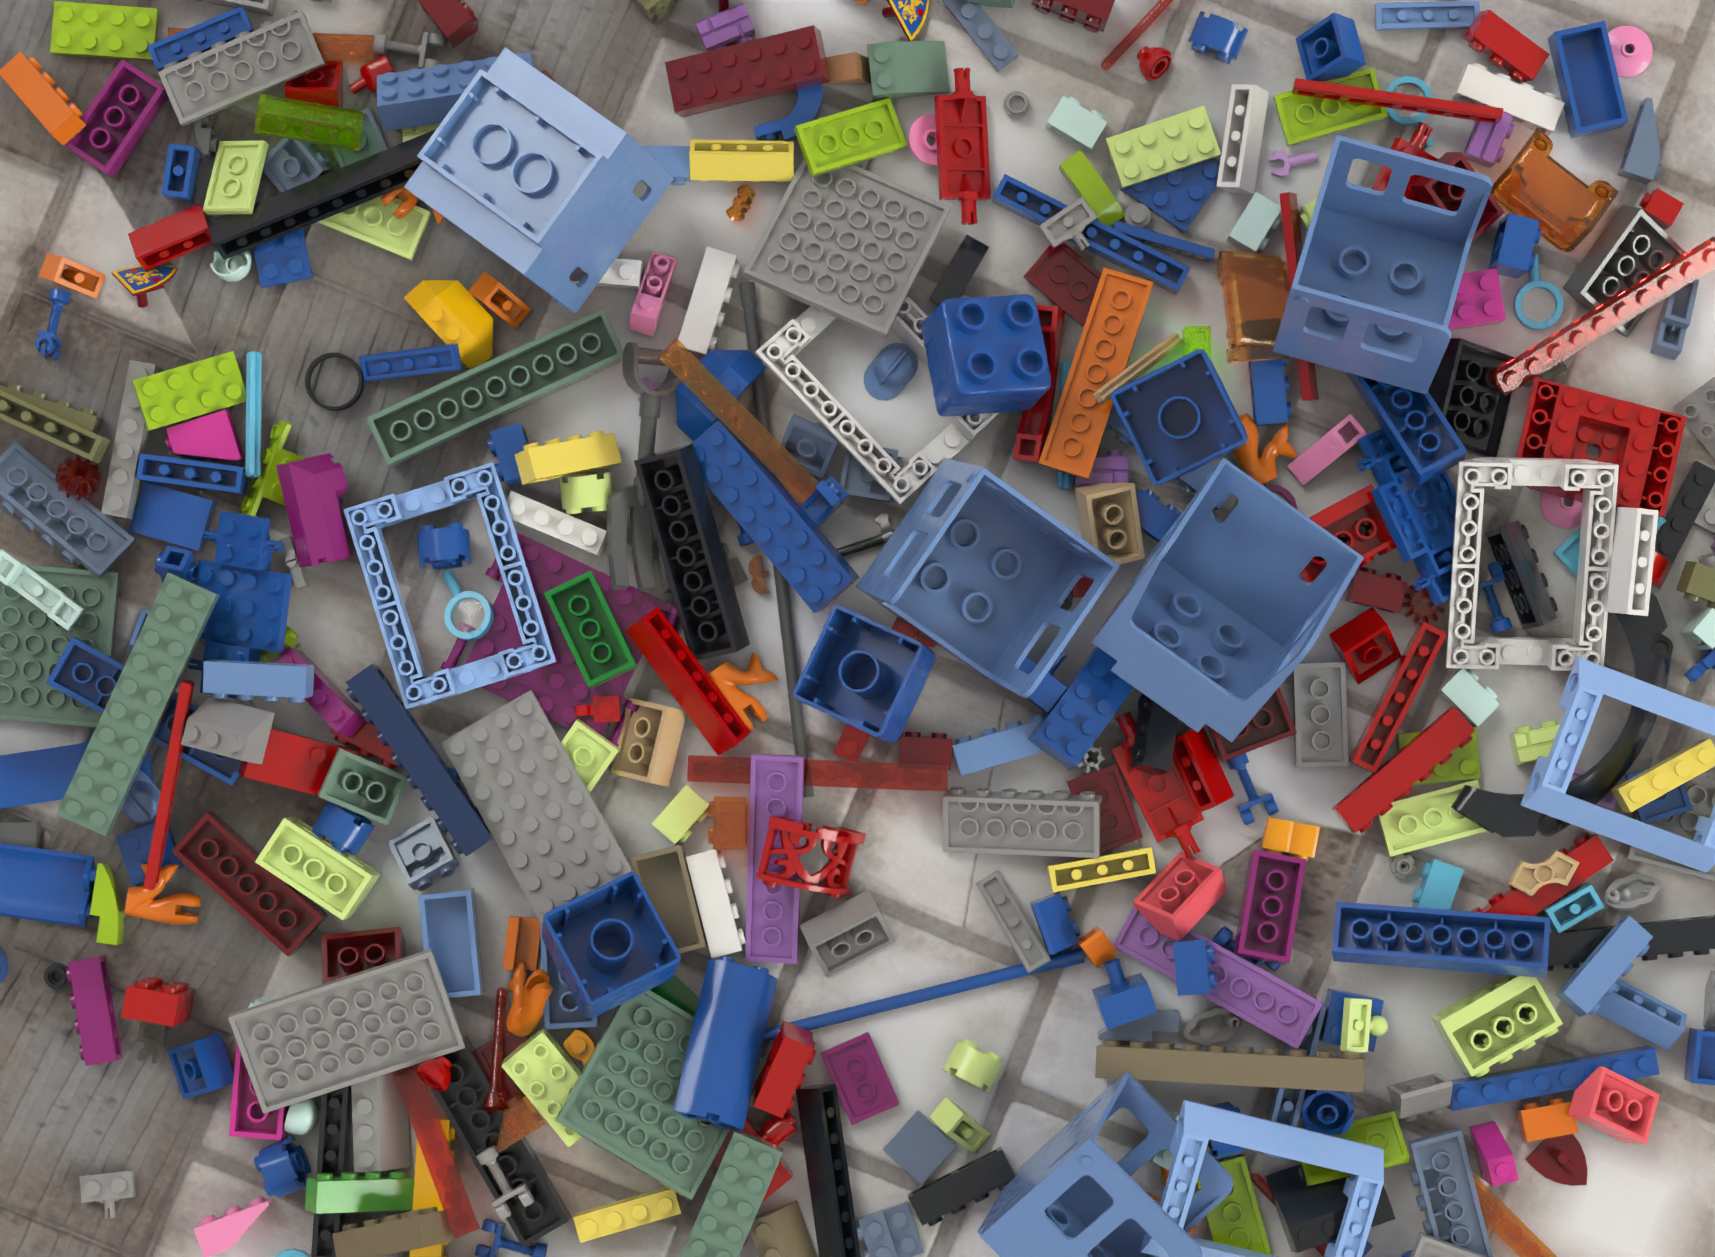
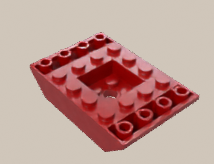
M1534 378L1515 458L1588 459L1618 464L1616 511L1617 507L1659 510L1658 517H1664L1687 417ZM1589 445L1598 448V458L1588 456L1586 449ZM1526 486L1535 491L1583 502V488H1580V491L1563 490L1560 486Z

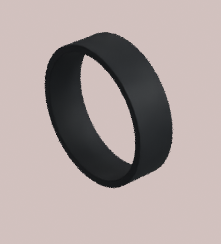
M326 353L319 356L310 364L305 376V387L309 397L317 405L330 411H341L350 408L359 400L364 389L361 368L354 360L341 353ZM339 357L350 361L355 366L359 376V386L356 394L349 402L341 406H326L314 397L310 384L311 376L319 363L329 358Z

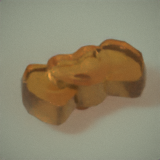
M743 184L737 188L738 195L733 199V206L726 210L727 216L732 221L743 220L745 213L751 208L750 204L756 196V192L749 184Z

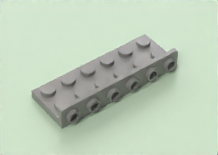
M290 11L283 15L284 19L277 22L267 21L259 26L260 29L251 33L250 31L241 32L235 36L236 39L230 42L221 41L211 46V50L204 53L197 51L188 55V59L178 63L174 61L166 64L163 67L164 70L158 73L180 125L185 126L325 66L326 64L309 27L306 15L302 11Z
M951 787L943 795V852L1099 858L1100 804L1102 796L1095 795V792L1092 791L1069 794V791L1057 790L1051 794L1043 793L1039 789L1028 790L1027 793L1017 792L1016 789L1012 788L995 792L986 787L977 788L976 791H967L965 787Z

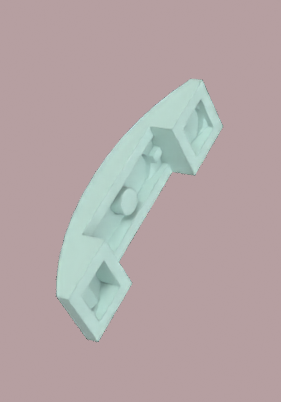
M3 549L0 550V581L13 588L48 614V617L67 631H70L84 609L33 569Z

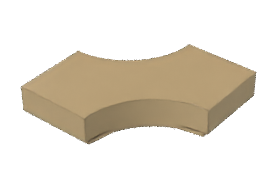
M1554 850L1551 856L1539 863L1530 864L1519 861L1507 884L1529 896H1533L1540 887L1549 883H1560L1568 886L1579 862Z

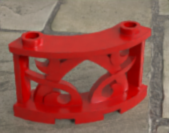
M780 815L770 816L769 829L756 878L763 880L762 884L776 888L778 884L827 893L826 895L835 898H842V894L851 893L852 889L848 888V883L858 844H864L866 833L845 827L825 825L812 829V824ZM779 829L782 847H773L777 830ZM801 837L806 838V844L804 846L794 848V845L801 846L799 843V839ZM821 839V849L824 855L831 860L822 869L810 875L801 864L797 855L810 852L816 846L818 840ZM835 843V846L831 850L836 852L834 855L830 852V846ZM771 854H785L786 858H779L774 861L776 865H783L781 872L768 871ZM796 873L800 879L791 877Z

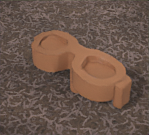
M762 555L752 557L748 565L749 573L753 575L752 587L760 595L770 593L763 577L769 576L770 573L769 571L761 572Z

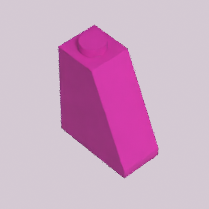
M226 409L166 428L168 436H165V442L169 451L173 450L174 454L213 460L245 462V456L231 412Z
M1492 1121L1470 1126L1469 1130L1481 1178L1492 1186L1519 1181L1513 1154L1496 1122Z

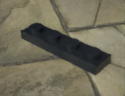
M1698 461L1693 462L1665 517L1666 522L1656 534L1655 551L1665 557L1671 565H1673L1715 482V470Z

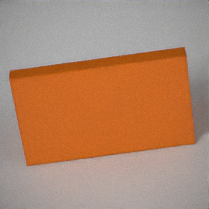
M509 916L503 969L514 970L523 962L526 970H537L540 945V921L538 918Z

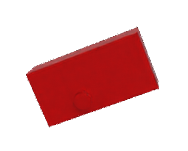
M271 728L262 764L241 761L238 774L246 778L318 796L338 748L358 755V751Z

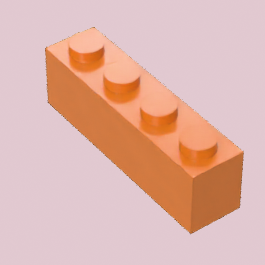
M20 51L0 69V76L48 132L64 146L86 126L80 118L83 113L73 102L70 104L66 102L69 99L68 95L59 86L56 89L53 87L56 83L55 80L46 71L43 73L39 71L43 67L33 56L28 59Z

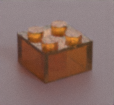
M714 796V801L709 802V817H714V824L708 830V844H713V849L745 850L747 848L748 796Z

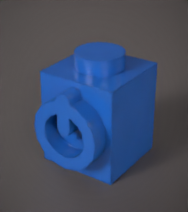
M167 545L165 551L159 553L155 563V573L161 576L162 583L167 573L175 574L190 582L196 578L197 565H195L191 550Z

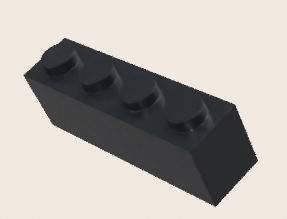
M1142 693L1138 700L1139 714L1134 726L1135 741L1130 753L1132 759L1131 768L1154 775H1161L1171 772L1178 718Z
M999 1147L908 1193V1198L922 1226L927 1223L929 1226H932L942 1221V1216L951 1211L952 1214H956L966 1208V1203L975 1200L976 1203L990 1196L988 1192L996 1188L1001 1191L1015 1177V1174L1002 1148Z

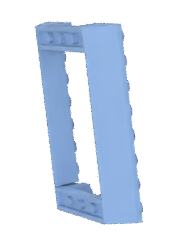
M494 462L444 477L443 481L399 495L390 494L344 509L405 709L443 700L537 670L556 662ZM477 498L521 640L525 646L498 652L496 655L452 669L447 668L427 676L381 528Z
M1576 657L1558 704L1559 707L1565 708L1566 711L1548 758L1539 756L1520 805L1707 873L1715 865V805L1710 818L1702 815L1699 816L1694 829L1697 831L1694 839L1691 840L1565 793L1603 695L1715 736V708Z
M1183 1100L1169 1148L1170 1152L1174 1155L1161 1202L1155 1201L1182 1229L1184 1228L1210 1139L1350 1173V1178L1347 1177L1343 1193L1349 1199L1335 1244L1328 1242L1324 1257H1362L1384 1183L1383 1148ZM1145 1231L1140 1252L1158 1257H1169L1168 1253ZM1190 1236L1200 1246L1202 1257H1277Z

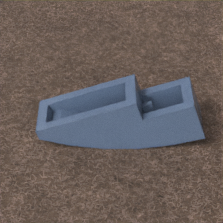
M1677 273L1673 274L1657 322L1650 350L1651 354L1675 360L1682 352L1686 329L1691 322L1699 280Z
M1177 1009L1157 1010L1155 1014L1108 1030L1105 1027L1098 1032V1039L1152 1042V1031L1179 1032V1011Z

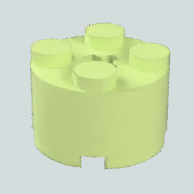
M602 472L573 475V477H568L567 481L566 477L559 478L562 509H566V514L582 513L586 507H592V512L607 510L608 497L613 493L611 472L603 473L604 477H602Z
M962 1039L961 1042L956 1041L942 1070L949 1072L951 1069V1076L974 1088L979 1087L982 1089L984 1086L982 1091L989 1094L1003 1067L1000 1063L1002 1058L990 1051H985L984 1054L977 1051L979 1046L967 1039Z

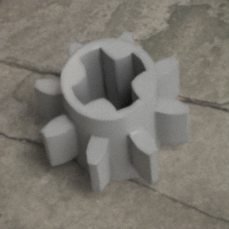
M1092 745L1077 767H1081L1082 773H1089L1090 769L1099 770L1098 765L1104 760L1100 752L1101 746L1093 747Z

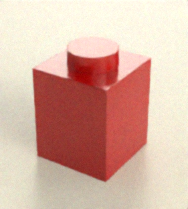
M1658 188L1651 193L1646 192L1639 203V206L1642 207L1641 209L1664 230L1672 226L1684 205L1681 201Z

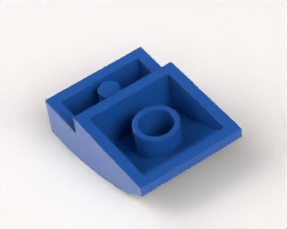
M144 482L129 531L203 552L206 541L203 540L202 536H207L203 534V531L210 528L217 502Z

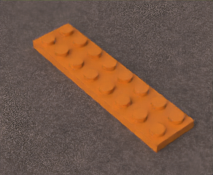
M1103 268L1039 460V465L1089 480L1114 406L1111 398L1104 404H1099L1093 396L1098 389L1126 369L1154 282Z

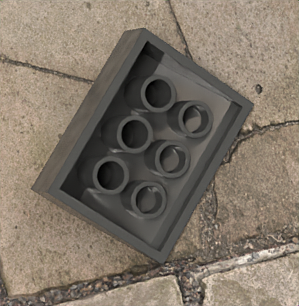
M1622 204L1562 288L1580 305L1628 338L1688 254L1641 208Z

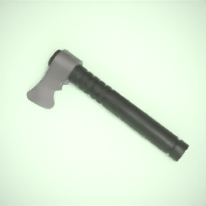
M884 512L875 518V522L881 525L882 534L837 548V551L845 557L864 549L878 546L879 544H886L895 531L891 528L889 514Z

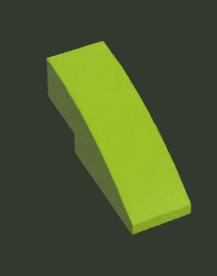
M1081 150L1060 164L1059 170L1074 188L1076 195L1079 198L1083 197L1096 215L1097 221L1112 227L1115 221H1120L1125 217L1121 206Z
M101 862L97 864L90 915L100 916L96 942L120 945L123 944L124 910L121 893L110 864Z

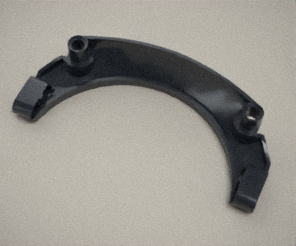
M1650 592L1648 616L1615 613L1628 638L1634 662L1635 678L1666 690L1673 643L1668 637L1661 634L1667 628V623L1657 597ZM1663 643L1667 647V653L1665 655L1656 654L1653 650L1654 644ZM1631 705L1625 726L1612 748L1586 773L1570 781L1565 794L1595 805L1602 800L1625 775L1640 754L1658 715ZM1464 785L1451 806L1461 815L1487 831L1498 834L1502 838L1534 837L1537 830L1541 835L1551 837L1571 825L1568 822L1521 806L1524 794L1494 793L1469 785ZM1546 817L1555 820V830L1546 831L1543 829L1542 820Z

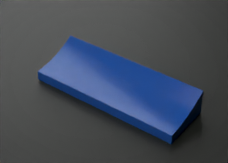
M89 742L0 755V809L62 800ZM149 748L140 770L154 783Z

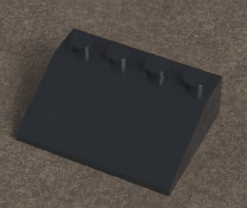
M1450 338L1428 392L1466 448V453L1482 457H1496L1520 359L1461 338Z
M1518 520L1486 532L1485 535L1494 558L1501 564L1503 575L1506 579L1504 583L1522 629L1540 627L1557 618L1555 613L1558 611L1557 604L1554 598L1549 597L1546 587H1548V582L1544 573H1540L1536 565L1539 562L1535 550L1529 547L1527 542L1529 534L1525 525H1521Z
M1301 1164L1265 1176L1291 1252L1299 1253L1337 1240L1349 1199L1343 1193L1347 1177L1307 1186ZM1384 1186L1381 1190L1371 1227L1396 1219Z

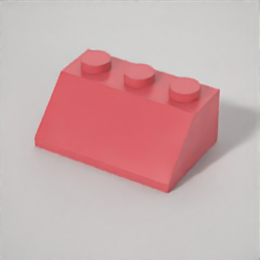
M1180 852L1133 901V905L1159 933L1180 941L1227 891L1222 870L1192 856L1185 858V854Z
M1599 1066L1574 1091L1568 1116L1624 1143L1647 1144L1660 1094L1603 1066Z

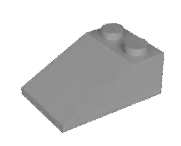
M1434 1073L1389 1085L1387 1088L1397 1118L1408 1122L1418 1119V1114L1428 1112L1429 1115H1435L1444 1112V1107L1450 1106L1453 1085L1451 1080L1439 1073Z

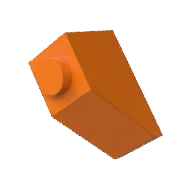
M47 253L38 277L97 299L105 274L64 257Z
M486 272L481 274L468 291L515 330L531 311V308Z
M1098 926L1078 940V945L1096 968L1099 966L1105 968L1103 965L1105 962L1116 959L1114 955L1118 953Z

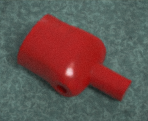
M384 54L380 58L363 65L360 68L362 78L349 85L353 94L366 87L371 92L377 93V75L387 72L395 73V70Z

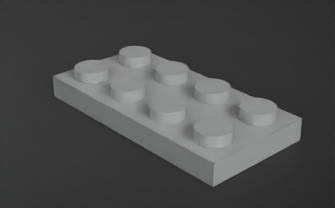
M1346 662L1299 663L1292 671L1294 727L1297 734H1294L1295 768L1349 766Z

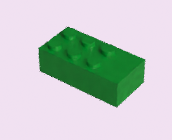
M590 570L544 592L588 688L594 689L639 667L595 573Z

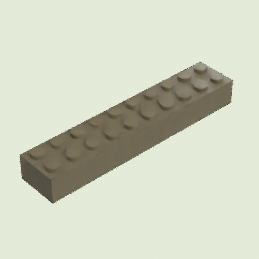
M1103 1040V1044L1096 1046L1095 1078L1118 1079L1128 1071L1136 1080L1362 1093L1365 1090L1366 1058H1360L1359 1052H1344L1343 1057L1333 1056V1051L1317 1050L1316 1055H1307V1050L1291 1049L1289 1054L1280 1053V1048H1264L1262 1052H1253L1254 1047L1238 1046L1235 1048V1051H1227L1226 1045H1211L1208 1050L1201 1049V1044L1185 1043L1182 1045V1048H1174L1175 1043L1159 1042L1156 1043V1047L1148 1046V1042L1133 1041L1130 1042V1045H1122V1041Z

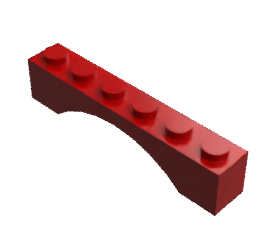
M1037 305L1047 354L1051 386L1029 411H1023L1016 433L1013 459L1020 463L1039 465V460L1051 427L1065 311L1058 306Z

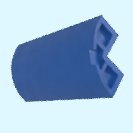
M0 843V916L86 928L88 918H93L94 916L90 915L97 870L94 856Z
M720 956L719 960H708L673 1111L684 1118L705 1120L719 1128L743 1131L777 978L768 974L769 970L767 968L759 966L752 968L734 963L735 960L733 958Z

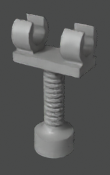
M424 32L422 45L416 46L415 44L393 42L388 39L386 34L376 33L373 53L384 55L386 51L390 50L420 56L419 69L435 67L441 63L435 59H426L428 46L444 47L445 38L440 34Z
M493 1145L477 1154L476 1158L480 1165L489 1166L488 1168L496 1183L502 1189L503 1195L494 1199L492 1205L495 1207L500 1219L504 1220L511 1216V1211L505 1202L506 1200L518 1194L523 1206L527 1207L534 1203V1198L525 1182L514 1189L510 1188L511 1186L506 1181L507 1179L504 1174H502V1170L497 1165L496 1158L499 1154Z

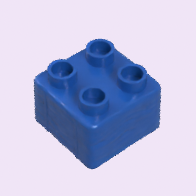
M1004 295L949 298L942 301L921 323L935 406L940 416L1029 411L1049 390L1051 376L1037 305L1032 296Z
M1197 349L1147 374L1139 380L1115 390L1111 394L1112 402L1154 485L1169 483L1240 448L1247 442V432L1212 360L1203 349Z
M835 605L823 626V630L804 670L800 674L792 695L800 702L888 743H894L900 737L934 665L935 653L913 638L889 629L846 607Z
M635 872L624 874L589 893L547 912L543 916L542 939L579 1009L587 1018L597 1017L667 982L674 976L681 961V955L664 927L658 912L652 905L646 890Z

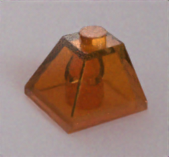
M520 1094L506 1102L508 1107L503 1109L495 1142V1148L499 1153L545 1124L534 1105L526 1096L521 1098Z

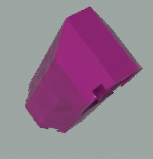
M330 453L276 465L299 567L315 566L323 562H334L353 555L342 508L343 499H340L341 494L346 493L347 490L345 474L339 462L334 463L331 460L334 457Z

